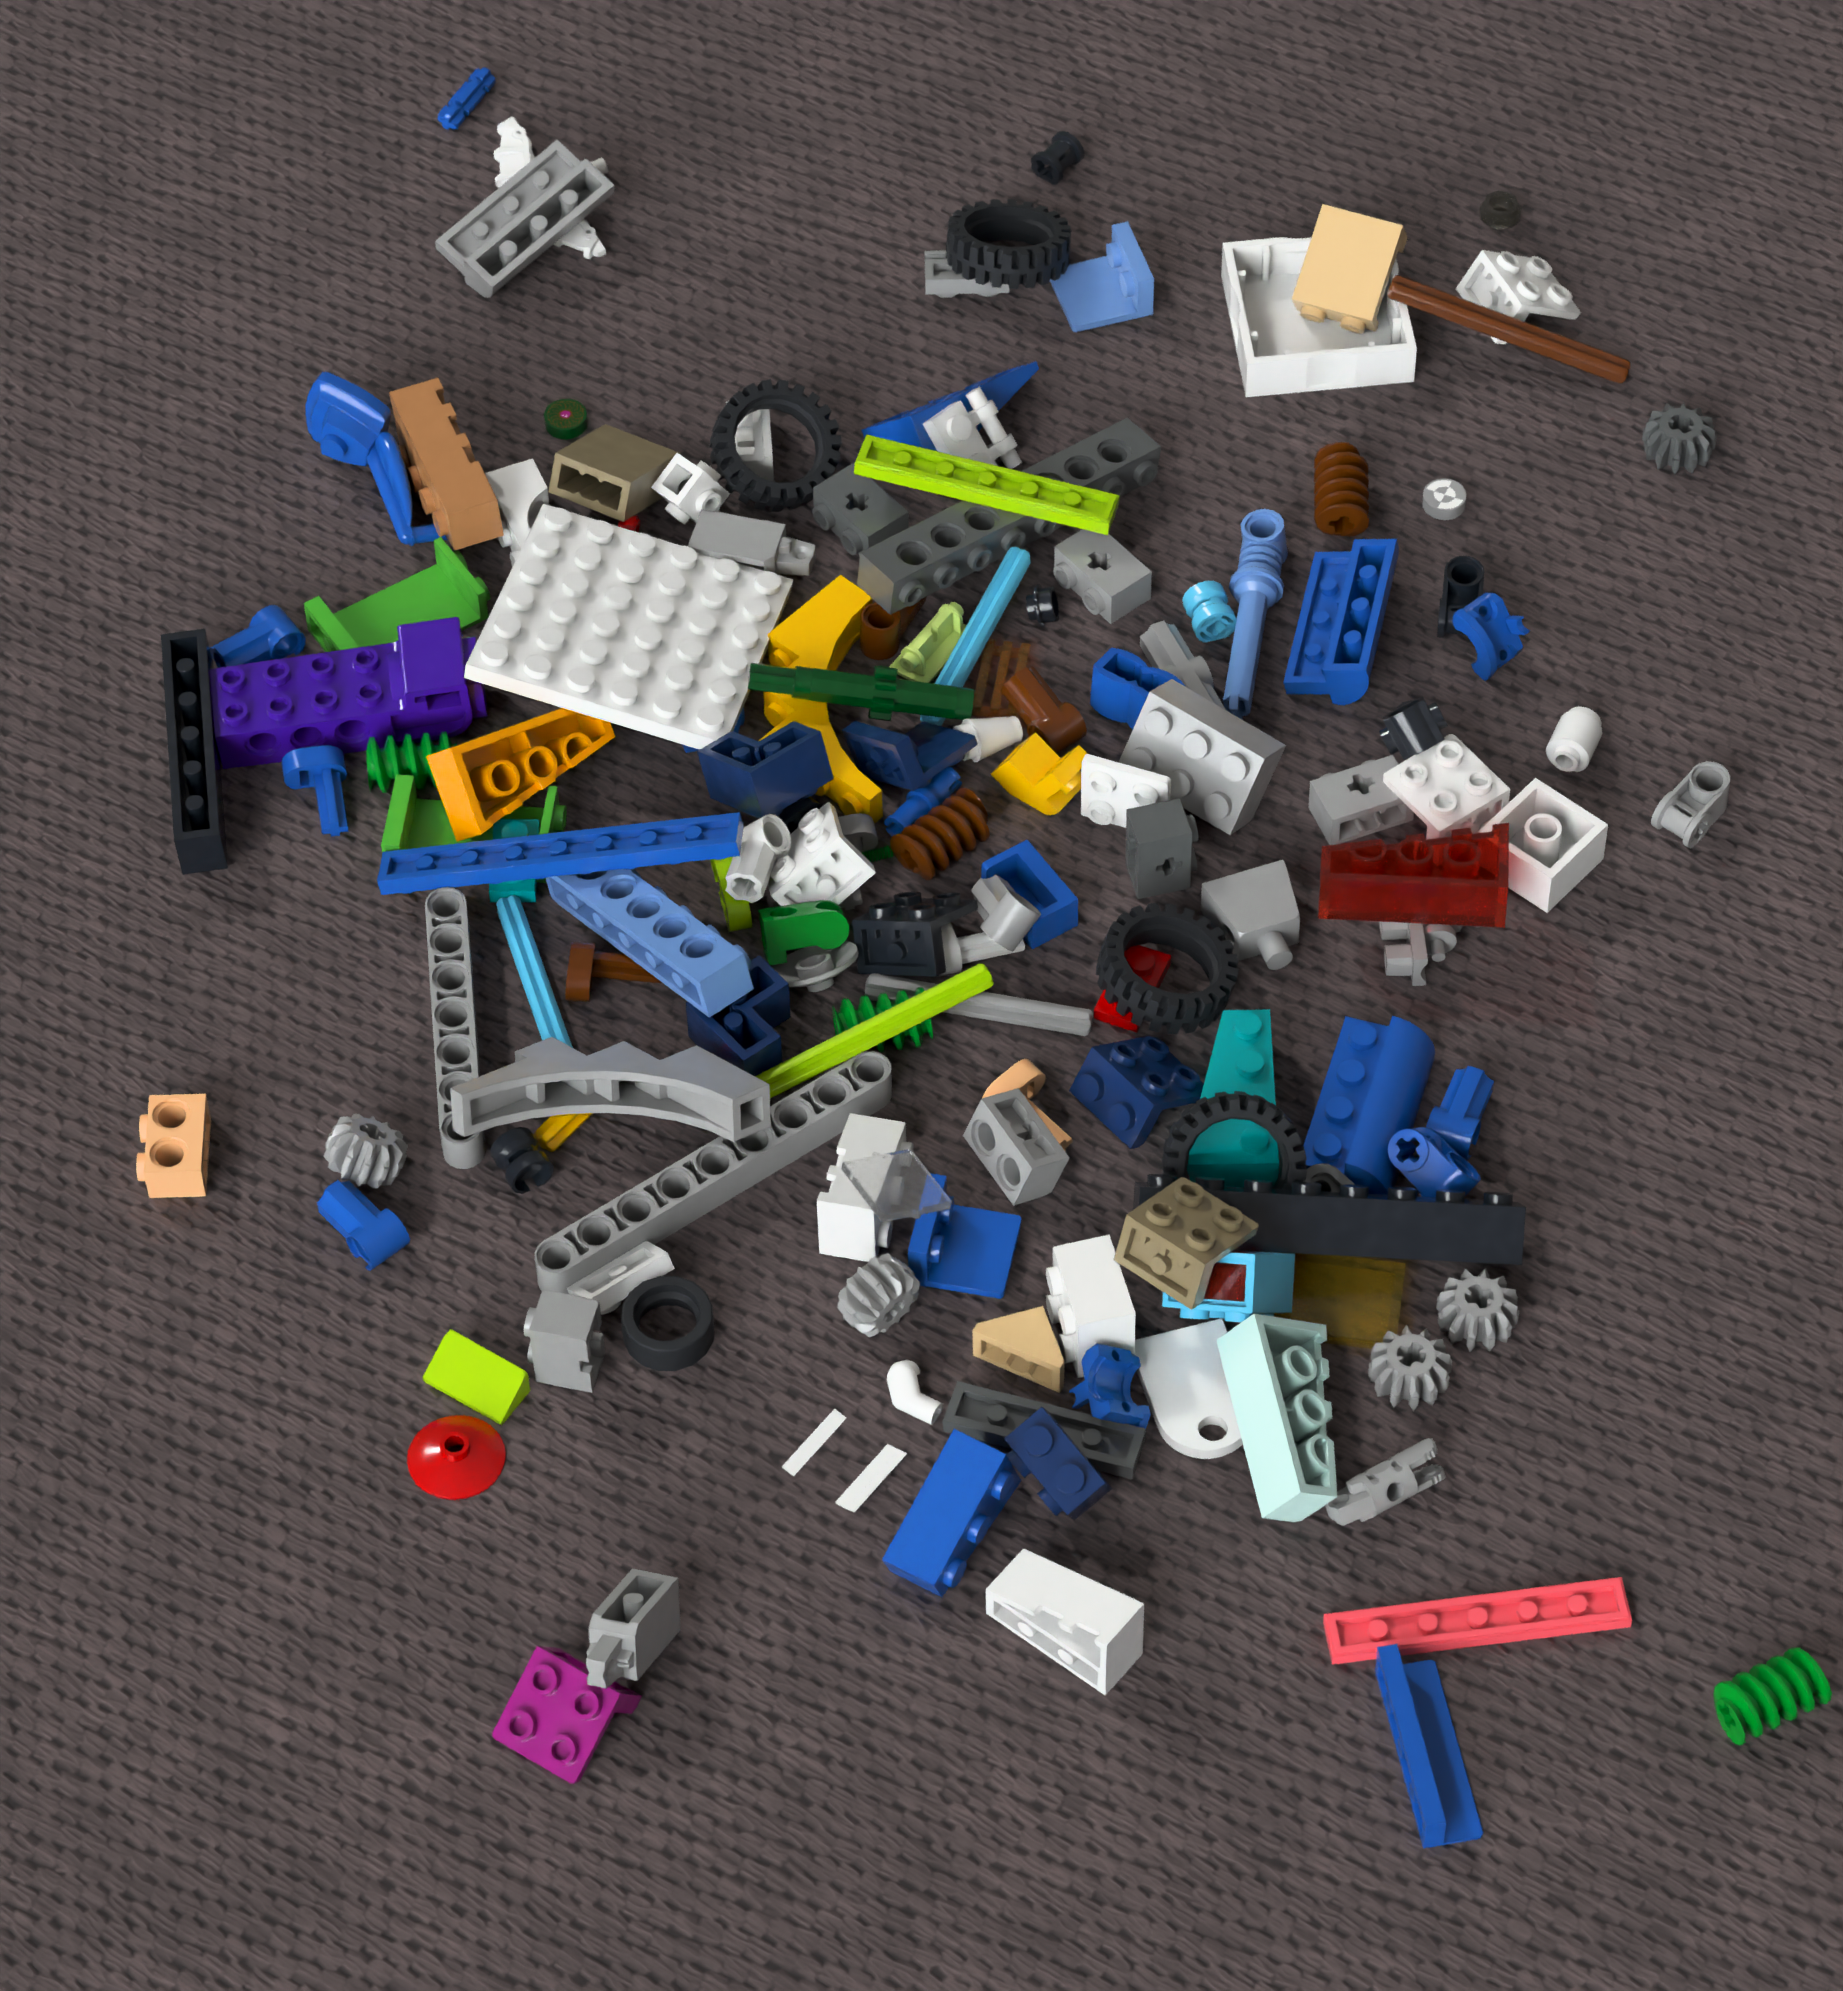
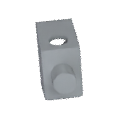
M1283 859L1202 883L1201 911L1206 918L1211 920L1210 924L1213 928L1219 927L1225 933L1223 941H1231L1234 946L1232 953L1237 954L1239 961L1261 954L1267 967L1271 970L1281 969L1291 962L1293 955L1288 946L1299 943L1300 914Z

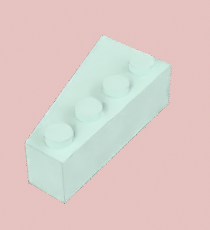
M1252 1314L1216 1341L1261 1516L1265 1519L1298 1522L1337 1498L1334 1442L1327 1437L1326 1423L1332 1419L1331 1402L1324 1400L1323 1381L1330 1377L1329 1361L1321 1355V1344L1327 1340L1326 1325Z

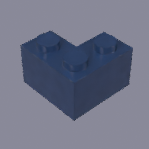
M795 721L760 741L731 731L697 751L710 798L759 819L768 814L780 815L784 808L801 798L814 795L819 787L834 779L821 732Z
M760 955L751 960L752 967L749 969L754 989L710 1018L692 1004L686 1002L689 1038L697 1046L753 1076H757L782 1063L781 1036L774 1028L791 1017L789 983Z

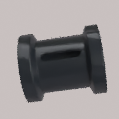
M1059 131L1052 137L1051 145L1044 152H1037L1031 158L1032 170L1036 176L1053 185H1057L1063 179V172L1071 164H1078L1084 158L1083 146L1069 132Z

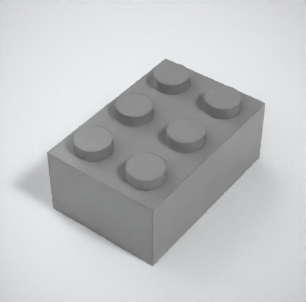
M1171 679L1149 692L1119 763L1168 776L1171 779L1170 800L1180 798L1183 808L1231 835L1253 819L1286 745Z

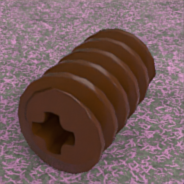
M1348 442L1328 444L1319 449L1314 458V520L1317 528L1323 533L1337 536H1357L1363 533L1369 526V464L1365 458L1360 456L1357 448Z
M960 788L954 796L947 797L942 805L933 807L928 815H922L916 820L915 824L906 826L901 834L893 835L890 839V848L903 867L913 873H918L925 880H932L936 875L934 867L941 871L946 870L949 866L948 857L953 861H958L963 856L962 848L966 851H973L977 846L976 839L980 842H985L989 839L990 832L987 826L988 814L986 808L974 791L968 788Z

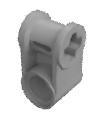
M1710 761L1694 766L1673 791L1668 792L1659 802L1652 815L1651 825L1657 829L1666 828L1682 838L1683 845L1692 849L1727 808L1730 787V774L1723 765Z

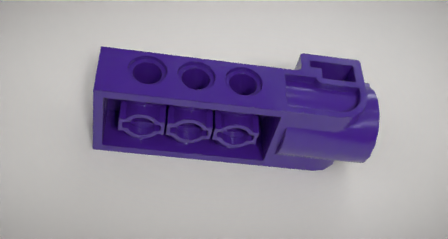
M459 617L398 625V641L393 643L209 669L214 732L223 769L282 762V758L286 753L306 747L331 745L341 749L344 754L365 751L369 737L373 736L379 748H384L387 735L393 736L397 746L403 744L405 734H410L414 743L421 742L423 733H429L432 741L439 740L443 731L447 732L449 738L459 735L467 730L472 723V719L488 717L484 684L464 678L466 663L477 643L476 636L463 638Z

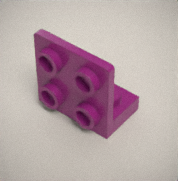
M536 1646L492 1732V1737L565 1781L575 1784L582 1778L614 1713L632 1714L642 1696L617 1681L613 1682L608 1688L588 1685L587 1676L589 1671L586 1663L560 1648Z

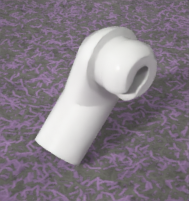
M910 1360L894 1363L887 1374V1383L893 1405L897 1409L933 1425L942 1412L943 1403L920 1393L917 1377L920 1374V1369L916 1363Z

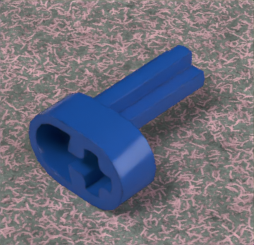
M323 745L299 748L286 753L281 762L284 782L291 789L315 787L322 834H331V837L339 836L340 832H347L349 828L342 789V781L346 778L347 770L343 751L335 746Z

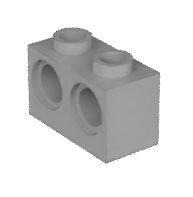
M1019 1088L982 1098L963 1134V1137L1013 1206L1051 1193L1069 1160V1156Z

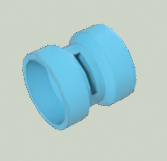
M1216 581L1200 582L1185 592L1182 603L1186 614L1192 619V628L1199 641L1210 642L1227 638L1235 631L1237 618L1233 609L1227 605L1228 597L1220 583Z

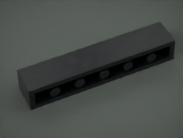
M197 629L161 634L173 834L182 874L228 869L221 764L214 732L209 670L214 669L206 630Z

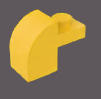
M1035 732L1020 743L991 775L1009 794L1045 815H1055L1080 791L1081 764L1085 754L1088 753L1078 745L1060 758Z

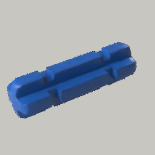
M488 68L475 69L469 76L468 82L465 81L449 100L448 106L445 105L438 113L437 118L443 125V128L447 130L450 128L458 129L464 122L465 116L468 117L485 97V92L488 93L495 85L496 78Z

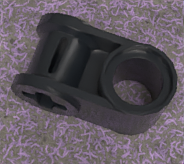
M1457 556L1446 564L1443 593L1439 605L1437 637L1444 638L1446 634L1465 635L1461 631L1455 630L1452 623L1453 615L1456 611L1463 609L1483 595L1484 567L1474 557Z

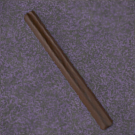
M1395 275L1389 286L1387 297L1399 303L1618 384H1622L1628 375L1631 362L1625 358L1401 275Z

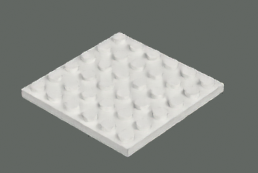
M543 504L466 663L464 678L700 750L727 733L734 731L750 692L747 689L750 664L762 663L768 649V633L778 625L791 593L793 579L740 564L731 559H718L700 554L688 546L674 544L645 533H638L605 521L572 513L563 508Z

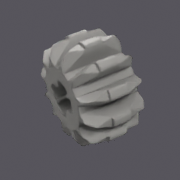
M353 1114L352 1117H340L337 1124L333 1126L332 1132L329 1133L325 1143L324 1158L329 1162L328 1168L330 1170L341 1173V1179H350L356 1182L358 1186L367 1184L372 1188L378 1189L380 1185H392L395 1177L399 1175L400 1169H402L407 1157L408 1145L402 1140L403 1134L400 1131L391 1129L389 1122L381 1123L374 1116H371L369 1119L364 1118L360 1114Z
M889 1253L881 1255L879 1258L873 1257L862 1268L858 1267L853 1277L847 1279V1285L839 1292L837 1308L843 1314V1318L853 1328L855 1327L868 1337L875 1336L879 1332H887L891 1325L899 1323L900 1318L905 1313L910 1312V1305L918 1298L920 1282L905 1263H902Z
M1465 1268L1460 1280L1449 1277L1444 1291L1440 1292V1295L1437 1297L1436 1309L1438 1310L1440 1331H1449L1451 1345L1464 1338L1467 1340L1466 1345L1469 1352H1471L1476 1346V1342L1482 1341V1344L1489 1351L1495 1346V1340L1507 1343L1508 1338L1511 1336L1512 1328H1515V1325L1518 1324L1519 1310L1516 1289L1506 1288L1507 1282L1504 1276L1492 1280L1489 1278L1486 1268L1480 1273V1276H1473Z
M1406 1325L1402 1330L1401 1336L1387 1330L1386 1335L1383 1337V1343H1375L1371 1350L1372 1361L1369 1363L1368 1376L1370 1381L1375 1382L1377 1397L1390 1394V1402L1393 1408L1402 1399H1406L1414 1411L1418 1406L1419 1398L1433 1406L1437 1400V1394L1445 1393L1449 1386L1452 1359L1449 1354L1445 1353L1443 1339L1430 1341V1334L1427 1328L1419 1335L1412 1334Z

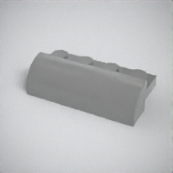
M556 140L435 241L436 249L465 276V283L483 297L489 298L613 195L614 184L586 158L581 162L563 144Z

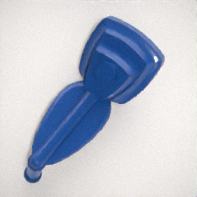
M322 372L308 393L305 411L308 432L312 435L313 440L320 443L321 454L349 464L369 465L401 543L414 546L417 543L434 542L433 540L440 538L434 524L411 527V488L398 443L393 435L388 432L391 411L388 406L359 386L331 373ZM446 535L441 536L443 540H448Z

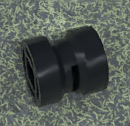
M525 1127L513 1128L497 1138L490 1150L491 1157L497 1166L502 1170H506L505 1177L508 1184L515 1193L519 1194L530 1191L524 1180L532 1177L537 1187L546 1184L554 1172L553 1164L543 1151H538L539 1143L533 1132Z

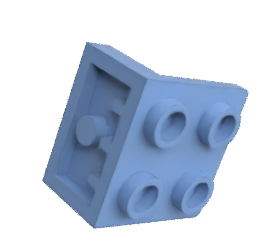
M1128 221L1112 225V243L1106 245L1107 256L1069 264L1065 274H1061L1059 279L1056 281L1050 279L1073 332L1153 315L1154 277Z

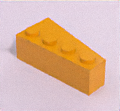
M558 708L426 756L456 841L482 835L502 817L523 805V802L556 781L555 779L569 768L575 767L612 740L615 734L610 722L565 708Z

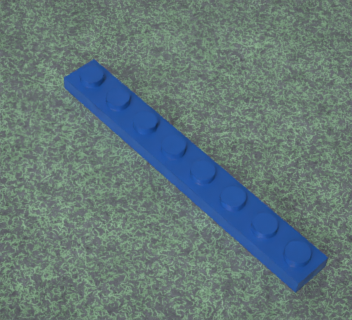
M738 812L385 851L382 854L377 883L381 895L408 894L415 891L433 890L442 887L457 888L488 883L499 884L507 881L544 879L552 876L589 874L598 871L629 870L653 865H675L682 862L699 860H721L727 857L740 856L744 825L741 814Z

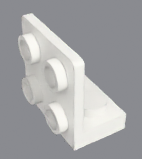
M1482 250L1456 287V290L1463 299L1525 321L1530 313L1572 320L1578 318L1581 313L1571 300L1572 294L1560 285L1551 273V266L1537 256L1529 258L1513 255L1507 251L1498 253ZM1491 337L1496 344L1507 343L1505 341Z
M1454 734L1444 737L1445 740L1420 754L1410 757L1383 775L1384 784L1427 825L1425 853L1435 863L1440 862L1478 839V831L1509 803L1510 788Z
M1085 754L1082 760L1081 815L1089 817L1097 824L1108 825L1111 823L1126 828V809L1170 800L1171 779L1168 776L1090 754Z
M827 802L820 809L814 808L806 813L799 822L798 828L790 834L791 845L787 851L777 856L768 881V887L771 897L780 906L819 900H830L839 905L876 872L874 865L843 836L836 808L830 802Z

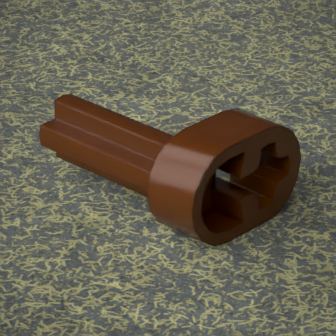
M576 941L571 943L566 980V1000L590 1002L593 977L661 983L660 980L625 954L596 951V943Z

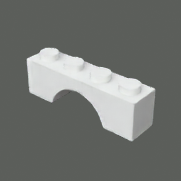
M533 458L485 473L498 500L504 536L498 537V540L503 548L510 546L512 550L510 553L512 567L542 505H549L548 487Z

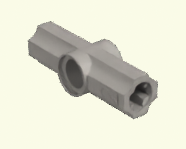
M1160 621L1150 625L1149 629L1140 635V647L1153 668L1162 669L1175 675L1187 688L1225 709L1214 691L1212 675L1206 661L1201 656H1193L1174 624Z

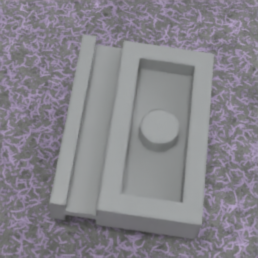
M946 250L925 251L926 295L935 294L939 297L948 298L957 294H978L991 297L999 293H1010L1008 284H1002L1001 288L992 287V282L981 285L975 283L976 277L967 280L962 277V273L956 274L952 270V266H949L947 263Z

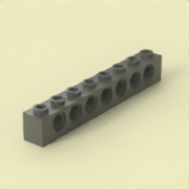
M1127 417L1021 472L1120 495L1121 497L1140 486L1148 485L1157 476L1161 446ZM963 500L860 552L857 585L891 615L907 606L916 604L920 599L940 589L948 588L955 581L975 571L983 570L990 563L1004 557L1011 547L1016 546L1021 549L1041 537L1049 536L1064 525Z

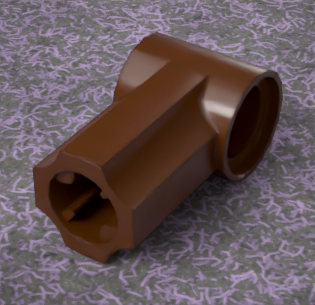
M927 596L920 599L916 604L907 606L891 615L877 602L867 605L861 614L860 648L863 654L874 660H886L893 657L898 652L900 638L926 602Z
M1034 666L1023 668L1003 684L1001 692L1026 723L1028 737L1036 732L1057 754L1086 735V724L1080 712L1069 702L1061 703Z

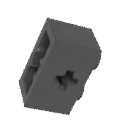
M852 463L813 487L814 508L812 509V514L816 523L823 530L830 529L840 538L843 547L848 553L860 556V552L909 528V512L871 478L854 474L855 464Z
M1180 798L1126 809L1125 865L1137 899L1190 888L1191 871L1197 870V860L1192 843L1198 842V830L1193 815L1186 816Z

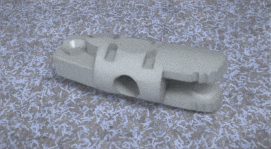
M1433 1438L1424 1439L1347 1481V1486L1337 1492V1498L1325 1505L1329 1518L1342 1526L1358 1519L1363 1522L1446 1478L1444 1469L1441 1465L1438 1466V1464L1426 1465V1467H1421L1420 1470L1412 1472L1413 1469L1426 1463L1427 1460H1431V1458L1438 1454Z

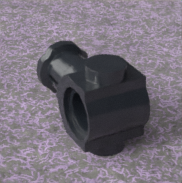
M1420 697L1415 700L1402 702L1395 710L1385 715L1383 721L1386 728L1380 730L1379 733L1390 754L1393 755L1400 752L1402 758L1406 760L1445 740L1441 729L1447 727L1448 724L1436 702L1427 705L1424 697Z

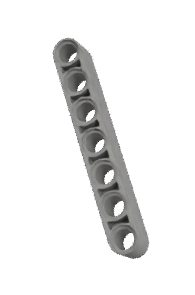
M442 887L431 892L425 901L439 1130L445 1161L457 1169H468L479 1164L485 1156L484 1131L466 1137L453 1131L450 1088L480 1077L470 925L464 894L453 887Z

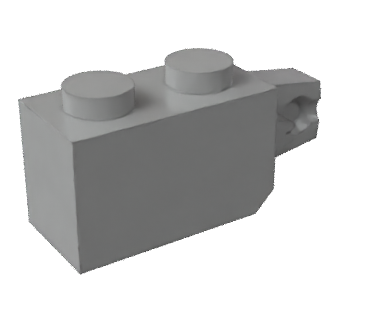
M703 509L700 511L688 547H691L697 553L718 559H731L737 563L770 571L777 575L809 576L816 558L815 545L786 536V524Z
M631 1569L594 1611L589 1624L590 1647L587 1650L588 1656L586 1658V1667L589 1671L587 1676L588 1685L608 1688L617 1679L638 1681L681 1630L677 1577Z

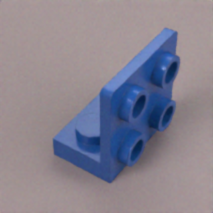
M928 1173L908 1248V1267L914 1272V1276L920 1282V1286L1001 1299L1004 1297L1021 1229V1217L1014 1214L954 1205V1196L947 1195V1176Z

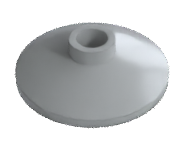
M845 941L840 947L835 949H823L817 945L810 946L787 955V963L776 964L772 968L789 983V987L807 986L809 992H818L831 987L834 984L833 977L842 973L858 958L859 952L856 944L850 941Z

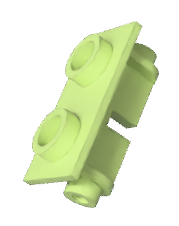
M956 602L943 604L939 608L938 613L913 641L903 648L901 654L889 667L898 669L897 674L908 680L931 683L942 671L967 626L963 624V608Z

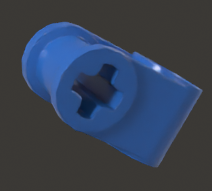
M1419 1127L1399 1130L1389 1141V1159L1417 1188L1422 1197H1436L1437 1189L1464 1191L1466 1196L1481 1180L1476 1169L1466 1159L1457 1154L1439 1133L1432 1128ZM1418 1140L1420 1145L1416 1149L1412 1141ZM1415 1150L1420 1157L1414 1158L1412 1154Z

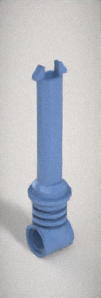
M1269 509L1255 510L1243 518L1241 523L1242 546L1238 570L1231 576L1229 590L1239 603L1223 704L1228 712L1242 720V716L1248 715L1251 711L1267 608L1272 607L1282 598L1284 584L1280 578L1282 564L1288 556L1284 520L1279 513Z

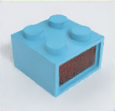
M1233 1250L1214 1264L1204 1300L1201 1304L1191 1310L1163 1292L1162 1307L1180 1308V1318H1224V1321L1243 1322L1252 1314L1274 1317V1313L1292 1312L1295 1254Z

